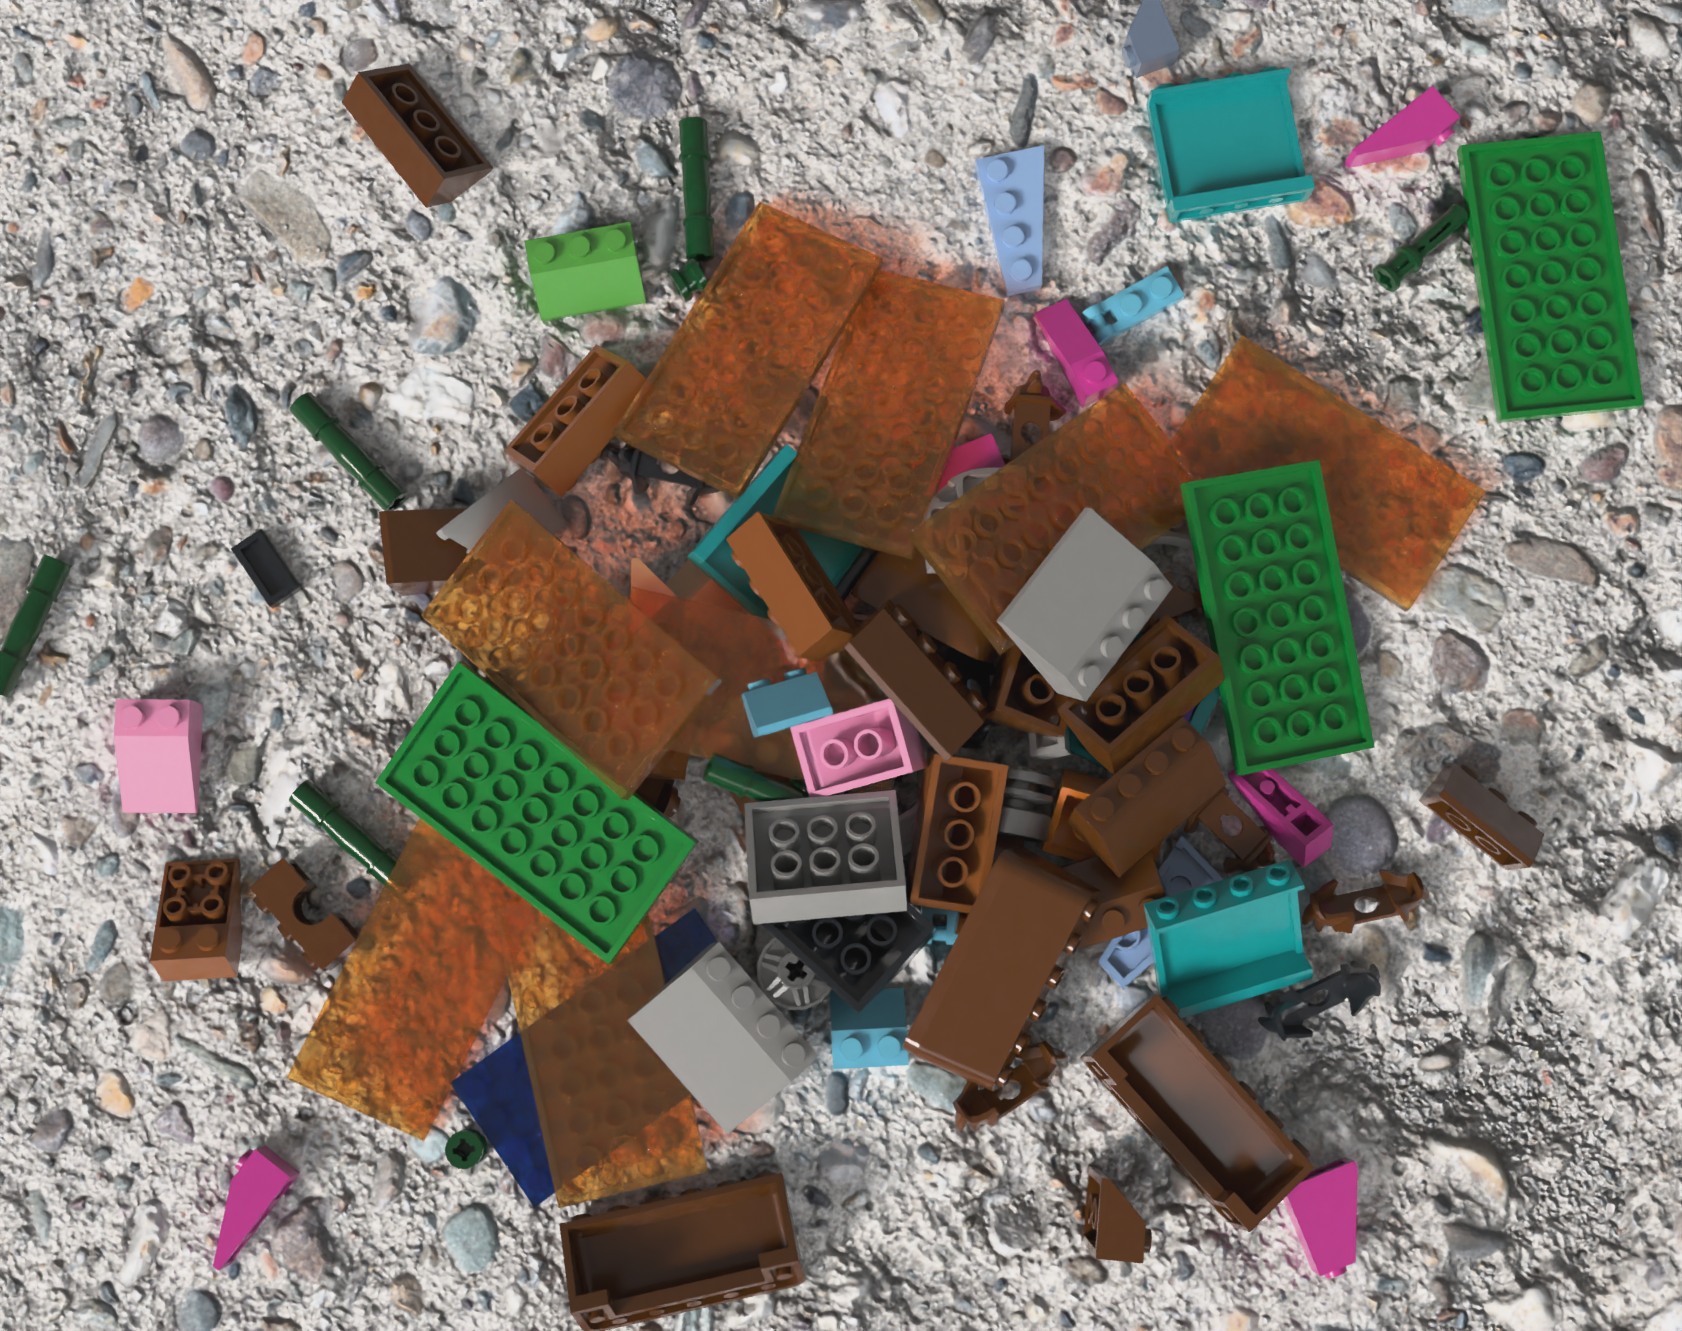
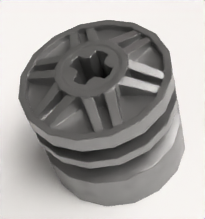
M1009 765L998 834L1023 838L1025 841L1046 843L1048 841L1051 818L1042 813L1035 812L1036 805L1054 804L1055 798L1038 792L1039 789L1055 790L1058 780L1032 768Z
M774 937L763 948L757 962V979L764 994L775 1005L788 1010H805L819 1004L830 993L831 988L806 965L803 966V970L807 973L806 977L803 979L798 976L795 980H791L788 977L791 971L787 968V964L789 962L795 964L799 959Z

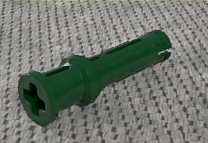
M1452 204L1445 213L1429 225L1411 243L1399 245L1394 250V255L1387 262L1378 264L1373 269L1377 282L1390 292H1395L1399 289L1400 282L1410 273H1417L1422 268L1425 257L1469 220L1466 210L1459 204Z

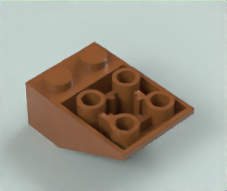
M240 859L166 862L150 956L151 964L163 981L237 977L242 946Z

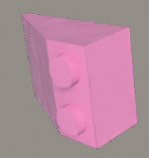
M116 699L114 741L124 813H198L203 704L192 700Z
M890 699L790 728L809 797L828 796L928 768L918 730Z

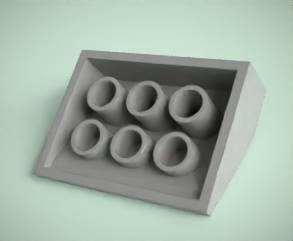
M1085 507L1001 614L997 622L1056 693L1086 702L1173 587L1153 561L1093 509Z
M896 790L744 803L749 901L753 924L907 911L906 882Z
M720 942L709 944L627 1020L726 1134H729L789 1085L819 1056Z

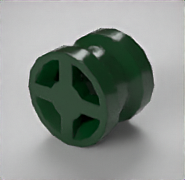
M693 258L687 260L685 266L681 269L673 268L668 271L675 289L685 303L692 300L693 294L698 291L705 292L710 289L707 279Z
M472 1128L456 1132L446 1143L445 1154L447 1160L458 1169H468L475 1166L484 1159L487 1153L488 1144L486 1137L480 1131Z

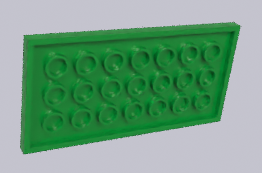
M1601 131L1461 145L1457 150L1465 210L1469 216L1467 224L1497 423L1631 410L1644 406Z
M1320 460L1180 484L1211 650L1220 656L1224 681L1218 687L1235 775H1245L1375 748Z
M463 661L457 662L375 782L607 964L614 962L699 842V840Z

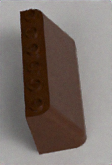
M1023 846L1004 850L994 863L905 1039L903 1049L921 1060L991 1091H995L999 1087L1005 1088L1015 1071L1011 1064L1016 1054L1021 1056L1030 1043L1032 1036L1028 1034V1031L1033 1021L1038 1023L1047 1010L1049 1003L1045 1001V998L1050 988L1056 989L1064 977L1066 969L1062 968V965L1067 955L1073 956L1081 944L1083 936L1079 932L1084 922H1090L1099 909L1100 902L1096 899L1101 890Z
M1152 994L1093 1044L1080 1058L1093 1075L1211 1206L1234 1228L1251 1232L1315 1168L1307 1159L1310 1153L1295 1138L1290 1140L1282 1132L1281 1129L1284 1125L1273 1112L1268 1109L1264 1112L1255 1102L1258 1097L1250 1086L1243 1081L1238 1083L1229 1073L1231 1070L1229 1063L1217 1052L1211 1054L1202 1044L1205 1038L1200 1031L1190 1023L1186 1026L1176 1015L1179 1012L1177 1006L1165 995L1160 997L1158 994Z
M762 1172L755 1175L754 1179L743 1182L727 1180L719 1183L716 1188L703 1191L698 1188L683 1191L680 1196L669 1199L653 1197L645 1200L642 1205L634 1207L625 1205L609 1208L607 1213L595 1216L579 1214L571 1217L570 1221L559 1224L570 1313L583 1331L611 1330L798 1286L806 1279L785 1179L782 1173Z

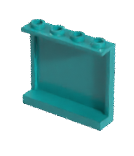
M1276 66L1261 69L1258 73L1244 75L1243 72H1234L1222 79L1209 80V78L1204 77L1192 80L1189 84L1175 86L1173 83H1165L1150 91L1146 107L1169 223L1303 202L1309 199L1315 186L1313 176H1306L1287 86V80L1291 74L1290 68L1279 69Z
M788 444L776 452L686 556L783 644H786L785 640L787 639L785 633L769 618L767 604L751 589L749 585L751 579L747 572L733 560L731 556L733 550L726 538L757 511L793 523L834 587H836L874 533L794 460L798 453Z
M1290 859L1144 903L1158 993L1160 997L1163 995L1167 996L1177 1006L1179 1012L1176 1015L1180 1019L1313 979L1312 967L1303 952L1297 892L1305 889Z

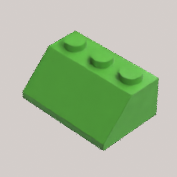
M630 222L524 241L530 277L542 322L646 303L637 246Z

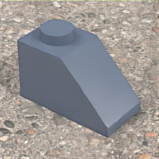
M1142 0L1128 31L1124 47H1122L1124 63L1127 68L1132 67L1136 78L1174 65L1180 52L1179 44L1160 0Z

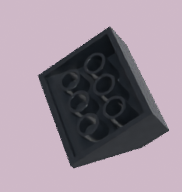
M908 902L907 911L761 924L858 1014L912 961L931 940L936 931V927ZM749 905L746 908V911L752 916L751 907Z

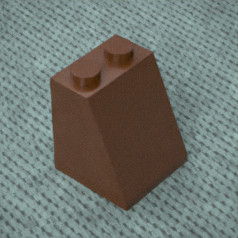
M467 508L379 512L386 584L402 597L488 585L487 575L492 574V568L485 561L475 559L467 554V548L450 538L443 540L436 534Z

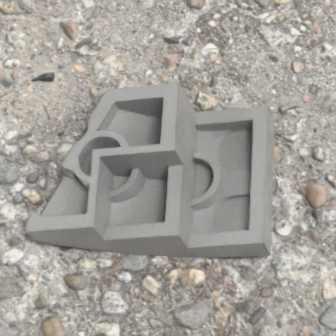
M521 467L451 520L436 534L443 540L450 538L466 547L467 554L475 559L485 561L489 567L504 575L568 523L524 468Z

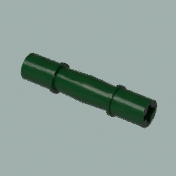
M687 117L679 121L681 152L679 161L683 163V198L686 216L683 219L686 259L693 258L696 262H707L715 258L714 218L711 216V186L708 169L711 155L708 149L707 121L701 117Z
M311 392L304 393L293 402L290 412L312 434V438L315 441H320L337 462L359 481L358 486L364 489L384 511H394L404 503L408 493L385 470L383 464H377L362 445L339 424V418L333 416Z
M44 554L29 586H26L25 590L28 593L12 620L0 650V695L8 698L11 697L25 665L28 666L29 662L26 659L43 629L53 601L58 602L57 597L69 574L71 565Z
M715 752L712 754L703 775L704 781L733 792L740 798L745 795L757 802L809 798V793L783 780L754 771V766L744 765Z
M310 779L300 784L289 798L290 803L310 819L317 829L322 828L343 850L367 868L366 873L374 876L397 898L405 894L418 878L416 873L396 857L390 848L385 849L363 826L340 809L341 804L333 801Z

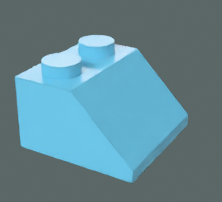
M801 668L785 673L786 681L771 685L770 679L767 678L747 684L749 691L741 694L753 738L825 718L833 714L832 707L817 672L807 674L806 668Z
M904 988L883 989L859 1014L834 991L830 992L833 1069L909 1065L908 1052L903 1049L907 1037Z

